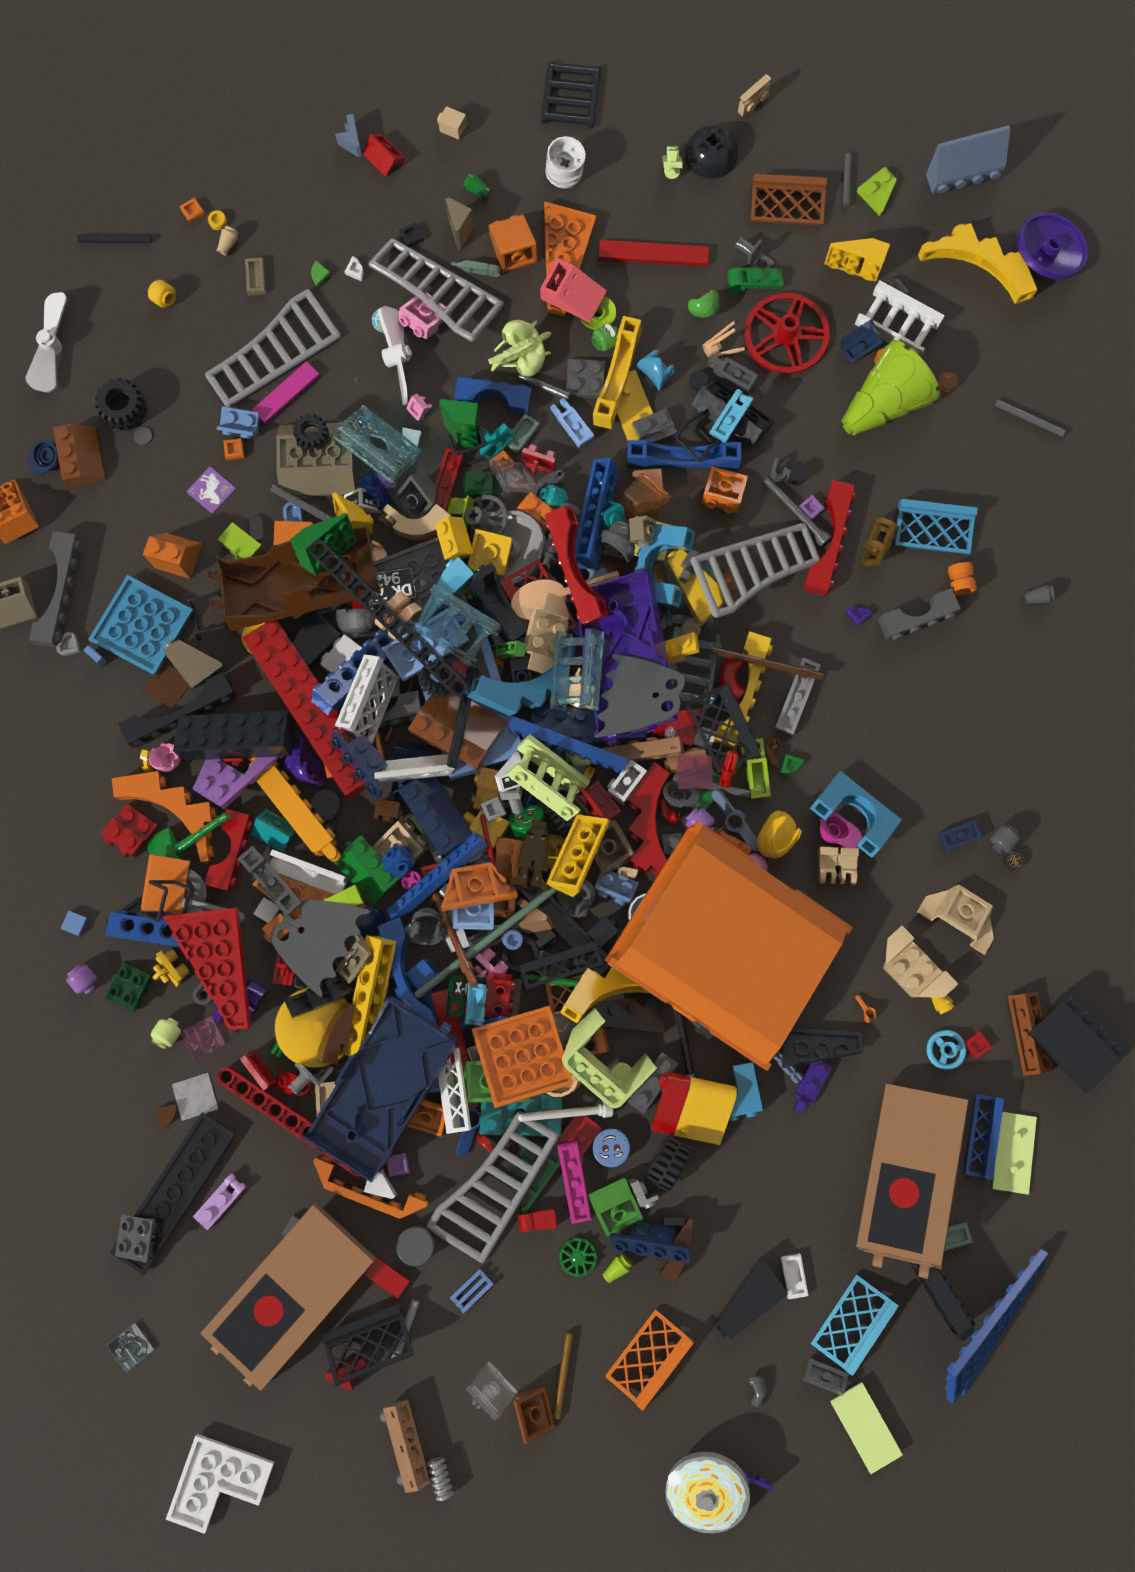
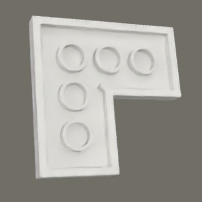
M197 1434L166 1520L205 1534L220 1492L259 1506L274 1461Z

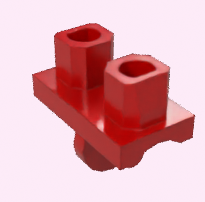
M531 444L527 449H523L520 464L530 468L531 475L534 476L537 471L542 473L553 472L556 460L555 452L548 450L545 454L539 453V448Z
M277 953L272 983L293 986L295 973Z

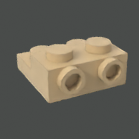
M404 819L397 821L372 847L382 858L390 848L399 843L402 846H408L413 851L415 861L429 849L426 845L428 843L426 838L421 834L417 835L414 831L415 826L409 820L405 821Z

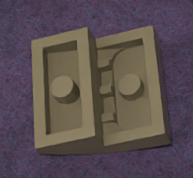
M360 934L346 938L344 945L348 955L337 957L333 961L338 966L336 971L349 984L352 983L372 954Z

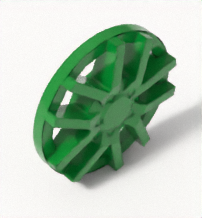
M576 1237L569 1239L563 1244L559 1252V1262L562 1269L568 1275L583 1277L594 1269L597 1262V1253L590 1241ZM574 1241H578L576 1249L571 1244ZM581 1242L586 1243L583 1250L579 1249ZM567 1245L573 1250L571 1253L565 1250ZM588 1246L591 1247L593 1253H585ZM563 1253H565L567 1256H569L568 1258H566V1259H564V1260L562 1261V1254H563ZM586 1256H594V1261L586 1260ZM571 1261L572 1264L566 1268L564 1263ZM585 1264H592V1266L586 1270ZM582 1265L584 1273L579 1274L578 1266ZM575 1266L576 1273H572L569 1270Z

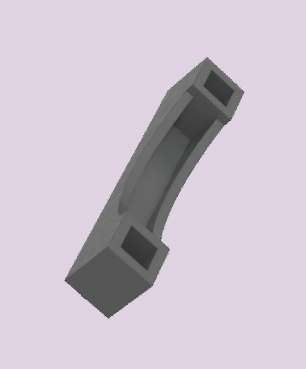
M53 531L49 549L55 554L57 562L56 589L46 612L37 622L32 623L29 640L35 645L56 648L57 644L62 641L61 630L66 622L65 612L66 607L70 604L69 594L70 589L74 586L73 575L78 567L77 557L78 552H81L82 542L75 534Z

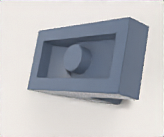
M354 114L346 115L348 122L344 123L346 132L335 134L337 144L357 157H362Z

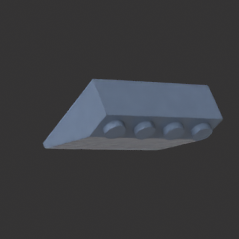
M1010 126L938 144L926 173L932 194L945 193L950 189H960L969 184H979L984 180L999 178L1006 167Z

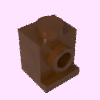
M377 799L374 813L376 821H380V818H383L382 821L394 823V820L403 819L404 808H402L400 802Z

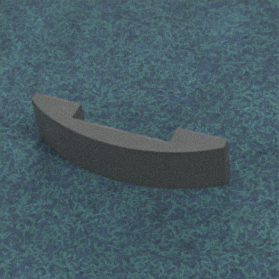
M253 845L237 858L272 897L286 916H289L302 904L292 889Z

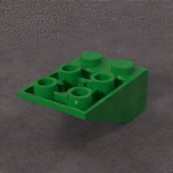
M344 513L305 527L290 539L301 567L315 576L325 569L310 553V545L316 540L328 543L340 556L357 542L348 514ZM323 545L318 548L319 555L324 552Z

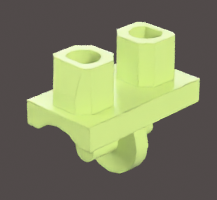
M667 146V156H663L664 173L669 179L678 177L680 168H682V159L679 156L678 146Z

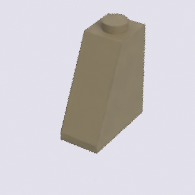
M173 639L165 645L166 649L163 650L191 688H195L224 666L221 662L179 639L177 641Z

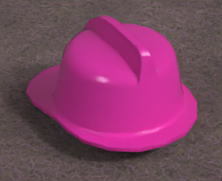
M834 811L826 820L821 818L819 830L826 842L830 844L838 843L845 848L851 849L858 847L856 845L861 840L862 835L859 829Z

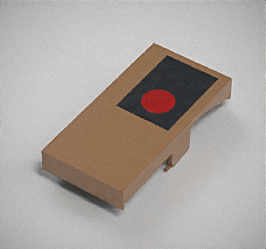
M886 1084L856 1245L859 1250L874 1254L873 1266L882 1268L883 1257L885 1256L919 1264V1277L928 1279L930 1267L942 1270L968 1110V1100Z
M315 1203L200 1334L213 1345L211 1350L216 1355L220 1352L245 1376L243 1381L248 1386L254 1384L261 1391L375 1261L376 1257L318 1203Z

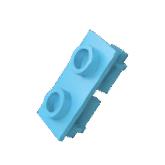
M468 984L464 1024L482 1026L483 1022H485L484 1005L486 1002V992L488 991L486 985L477 984L471 987Z

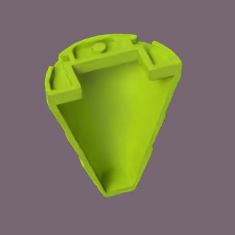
M892 340L885 347L862 388L854 396L841 420L844 424L843 428L848 434L856 435L885 425L888 421L929 406L939 399L940 391L936 390V387L939 385L932 371L913 349L907 350L904 348L906 346L905 343Z

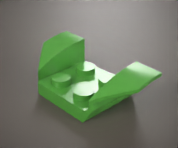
M481 1061L466 1062L462 1069L467 1103L492 1102ZM457 1076L454 1078V1084H455V1086H456V1084L458 1083V1077H457ZM456 1094L457 1104L459 1106L461 1104V1097ZM528 1098V1099H525V1100H522V1101H519V1102H530V1101H529V1098Z

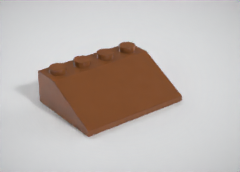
M450 691L447 695L444 694L443 697L439 695L433 697V694H431L409 726V732L449 755L461 697L454 696ZM471 701L459 761L478 772L508 721Z

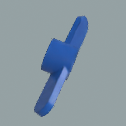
M481 1106L469 1109V1111H475L479 1115V1122L477 1125L471 1126L472 1130L461 1132L456 1149L460 1156H466L469 1152L475 1129L480 1125ZM462 1117L463 1127H465L464 1118Z

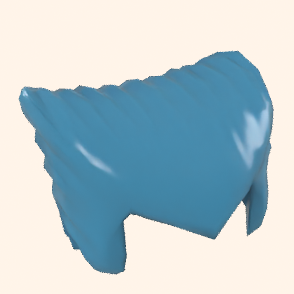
M655 349L642 358L636 367L653 381L658 391H660L675 370L673 365H670L668 368L664 365L659 353H657L659 350Z

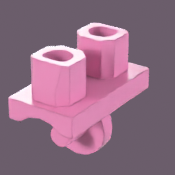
M489 947L474 956L484 967L483 969L478 965L474 967V970L478 973L476 978H487V972L505 974L508 966L500 960L493 967L489 961L496 954Z

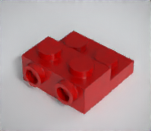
M126 803L116 818H112L101 834L105 836L103 840L111 846L114 844L119 846L120 849L118 851L126 857H129V855L137 857L159 825Z

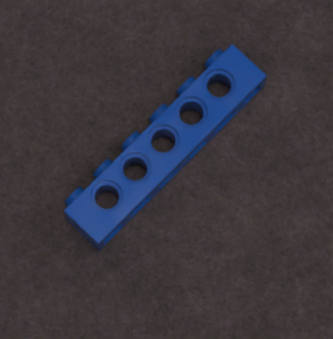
M611 458L593 460L575 542L576 559L580 569H598L603 547L600 535L604 530L600 513L608 509L607 503L609 501H613L619 473Z
M379 629L374 639H368L360 651L357 649L351 655L349 661H343L335 673L331 672L325 678L323 684L318 683L312 690L311 702L329 716L346 700L364 654L378 656L384 660V665L387 664L390 660L382 648L395 641L388 635V630Z
M117 909L116 913L110 912L105 936L179 947V942L175 940L173 935L170 937L165 935V930L169 925L166 921L164 922L163 916H161L159 922H154L141 916L140 913L132 916L128 915L129 911ZM132 920L134 922V928L131 931H128L126 929V924L128 921ZM152 923L154 930L152 933L147 934L146 926Z

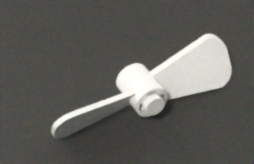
M62 292L50 294L45 300L44 329L37 333L36 340L39 347L26 375V382L31 388L46 393L53 392L57 388L56 355L61 352L62 344L56 337V333L67 302V297Z
M384 306L378 309V316L389 347L382 350V357L388 368L397 365L403 405H407L408 394L402 363L410 360L412 352L410 347L404 343V326L398 319L399 311Z

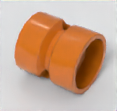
M971 562L957 563L948 567L950 580H953L950 586L954 595H965L977 590L976 580L972 578L974 569Z

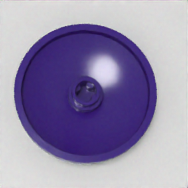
M1049 212L1032 215L1025 221L1018 232L1017 245L1020 255L1031 269L1044 277L1056 280L1071 278L1087 262L1088 245L1083 233L1073 222L1061 215Z

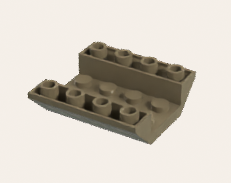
M354 422L326 423L329 430L328 442H324L325 446L323 448L319 446L320 450L313 448V451H310L309 448L306 451L298 445L293 434V425H280L276 435L279 487L296 497L331 496L335 492L339 495H345L356 490L355 474L353 472ZM314 426L308 427L304 431V436L307 438H314L318 434V429Z

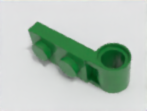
M732 268L727 272L729 291L732 293L742 292L746 288L782 289L784 286L782 269Z

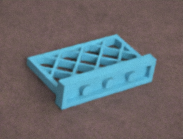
M856 1275L811 1344L853 1376L899 1305ZM857 1281L865 1286L867 1295L854 1296L853 1287ZM868 1289L873 1291L874 1294H869ZM851 1291L852 1297L846 1298ZM879 1296L885 1302L881 1308L872 1309L870 1297ZM867 1297L870 1310L857 1312L855 1299ZM853 1300L855 1312L843 1314L841 1306L843 1302ZM840 1308L841 1314L835 1315ZM878 1311L876 1316L873 1317V1312ZM870 1313L872 1319L870 1325L860 1327L858 1314ZM856 1315L858 1327L846 1329L844 1316ZM841 1317L844 1329L831 1331V1320ZM827 1326H828V1327H829V1332H824L825 1329H826ZM861 1329H866V1331L862 1335ZM859 1330L860 1340L858 1343L849 1344L847 1332ZM844 1332L847 1344L834 1346L832 1334ZM830 1334L832 1347L823 1348L817 1343L822 1335ZM855 1346L852 1352H850V1347ZM847 1347L849 1357L843 1363L836 1357L835 1349ZM827 1350H833L834 1355H832Z

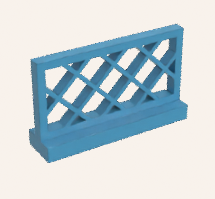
M901 499L898 502L897 525L899 530L895 534L894 546L969 555L971 553L974 521L978 508ZM903 513H910L915 520L906 525L902 520ZM924 515L929 516L933 521L927 528L919 520ZM941 518H948L952 525L944 530L938 521ZM961 520H969V529L965 532L957 525ZM915 522L923 529L916 536L908 528ZM934 524L942 532L935 538L927 530ZM953 526L960 533V536L954 540L946 533ZM904 530L912 537L909 542H899L900 534ZM923 532L931 540L926 545L921 544L917 539ZM941 535H944L950 542L945 547H940L936 542V539ZM963 537L967 542L966 549H959L954 542Z

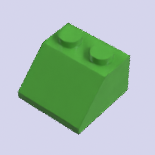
M625 1178L588 1195L606 1236L635 1224L636 1221L644 1220Z

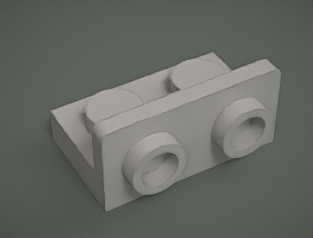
M636 1178L628 1181L635 1200L640 1207L647 1209L657 1204L656 1200L660 1199L658 1194L655 1192L648 1194L642 1181H638Z

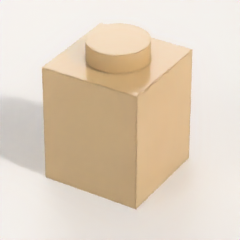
M446 106L443 113L439 114L437 120L440 132L459 140L467 126L466 114Z

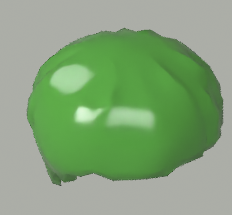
M710 290L709 293H706L701 298L691 299L688 302L690 313L699 318L715 316L720 308L719 295L715 290Z

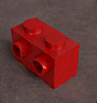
M488 972L486 984L488 991L486 992L484 1017H508V1012L513 1011V1000H510V993L514 994L515 981H511L512 974Z

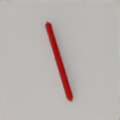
M481 814L480 820L485 841L488 844L487 850L490 862L496 867L485 816Z

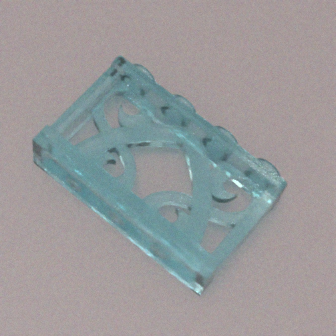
M362 405L359 410L345 421L338 423L333 434V438L391 483L395 482L397 477L412 464H415L422 452L419 447L365 405ZM369 436L382 439L386 443L388 451L371 444Z

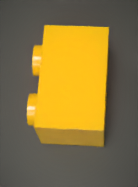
M447 516L435 523L445 560L456 559L457 557L463 560L473 554L463 518Z

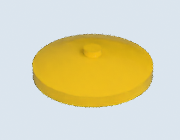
M309 987L301 989L293 993L291 996L305 992L307 989H309ZM340 999L293 1019L284 1001L275 1019V1036L282 1052L293 1062L306 1067L330 1065L331 1063L316 1061L318 1049L330 1021L344 1003H348L346 999ZM340 1044L338 1060L344 1055L342 1053L344 1044Z

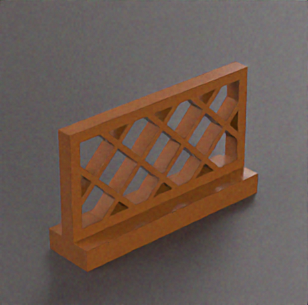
M754 174L750 222L823 226L827 178ZM756 189L764 190L768 195L760 200L756 195ZM777 190L782 191L786 195L780 202L773 195ZM794 192H800L804 196L798 203L791 196ZM812 193H821V199L816 204L809 197ZM769 197L776 203L771 210L764 205V202ZM787 198L794 204L789 211L782 205ZM806 199L813 206L807 212L800 206ZM759 206L767 212L763 217L755 216V210ZM777 207L785 213L781 218H776L772 214ZM795 208L803 214L799 219H794L790 214ZM816 209L820 214V219L812 220L808 214Z

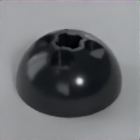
M717 125L704 126L695 131L689 138L685 148V160L695 174L709 179L720 178L727 175L735 167L738 160V146L733 135L725 128Z

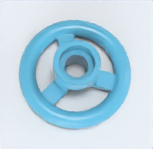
M940 1030L934 1033L928 1040L927 1055L931 1063L937 1068L952 1070L960 1066L964 1061L966 1045L962 1037L956 1032ZM940 1037H953L959 1045H955L953 1042H944ZM934 1042L940 1047L941 1057L939 1061L933 1054ZM946 1046L950 1048V1052L948 1054L945 1052ZM957 1051H960V1055L955 1062L946 1064L947 1058H953L956 1056Z

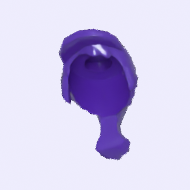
M297 732L299 742L293 747L292 756H285L283 762L284 770L287 774L293 775L301 782L325 785L328 778L320 772L321 758L317 756L315 761L312 754L305 751L308 738L303 732Z

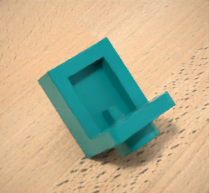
M609 501L607 503L608 509L600 513L604 530H608L617 521L626 522L625 511L621 504Z

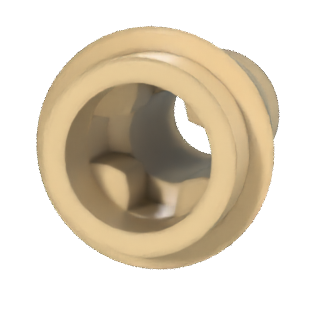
M225 226L221 230L216 251L227 256L230 249L239 239L237 237L239 232L229 226Z

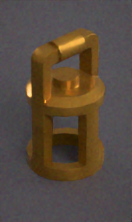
M885 518L874 519L869 537L864 543L866 549L860 561L863 566H879L884 556L889 554V548L895 534L899 530V526L893 521ZM881 524H885L889 526V528H885L881 526ZM880 532L886 534L882 543L877 541ZM870 554L877 556L876 559H869Z

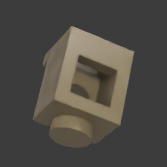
M647 515L629 519L630 542L642 548L652 544L654 536L652 524H656V520Z

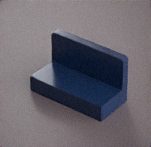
M870 319L841 339V350L851 363L883 343L882 337L874 328V321Z

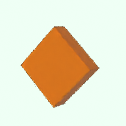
M195 197L179 206L190 224L205 215Z
M242 438L223 440L226 460L245 458Z

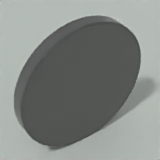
M146 427L138 428L133 435L135 442L139 445L150 443L152 440L150 429Z

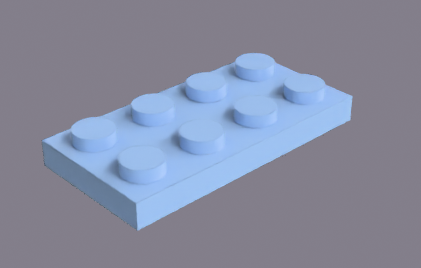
M449 608L414 628L443 657L470 642ZM397 639L382 648L403 682L421 672L423 665ZM417 641L414 644V649L420 651L422 643ZM435 655L429 656L428 661L432 660L433 662L436 659Z
M485 854L481 860L469 866L489 863V854ZM494 902L453 910V929L493 930Z

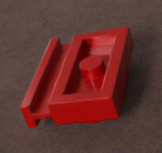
M586 1115L574 1116L555 1144L559 1145L577 1141L581 1158L602 1130V1127Z

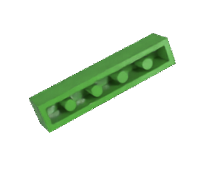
M520 641L490 645L493 657L501 660L524 656L527 650V644Z

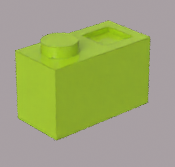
M233 522L218 538L220 544L236 556L235 560L260 556L265 551L260 543Z

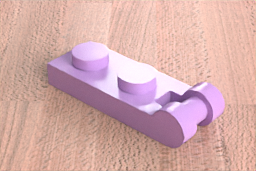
M231 1173L193 1217L206 1230H209L247 1186L244 1183L240 1184L236 1180V1176ZM229 1186L235 1189L233 1193L227 1190Z

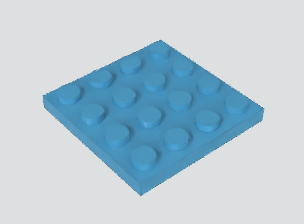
M127 575L88 640L156 676L167 658L163 652L166 649L165 645L173 639L175 641L178 640L194 610Z

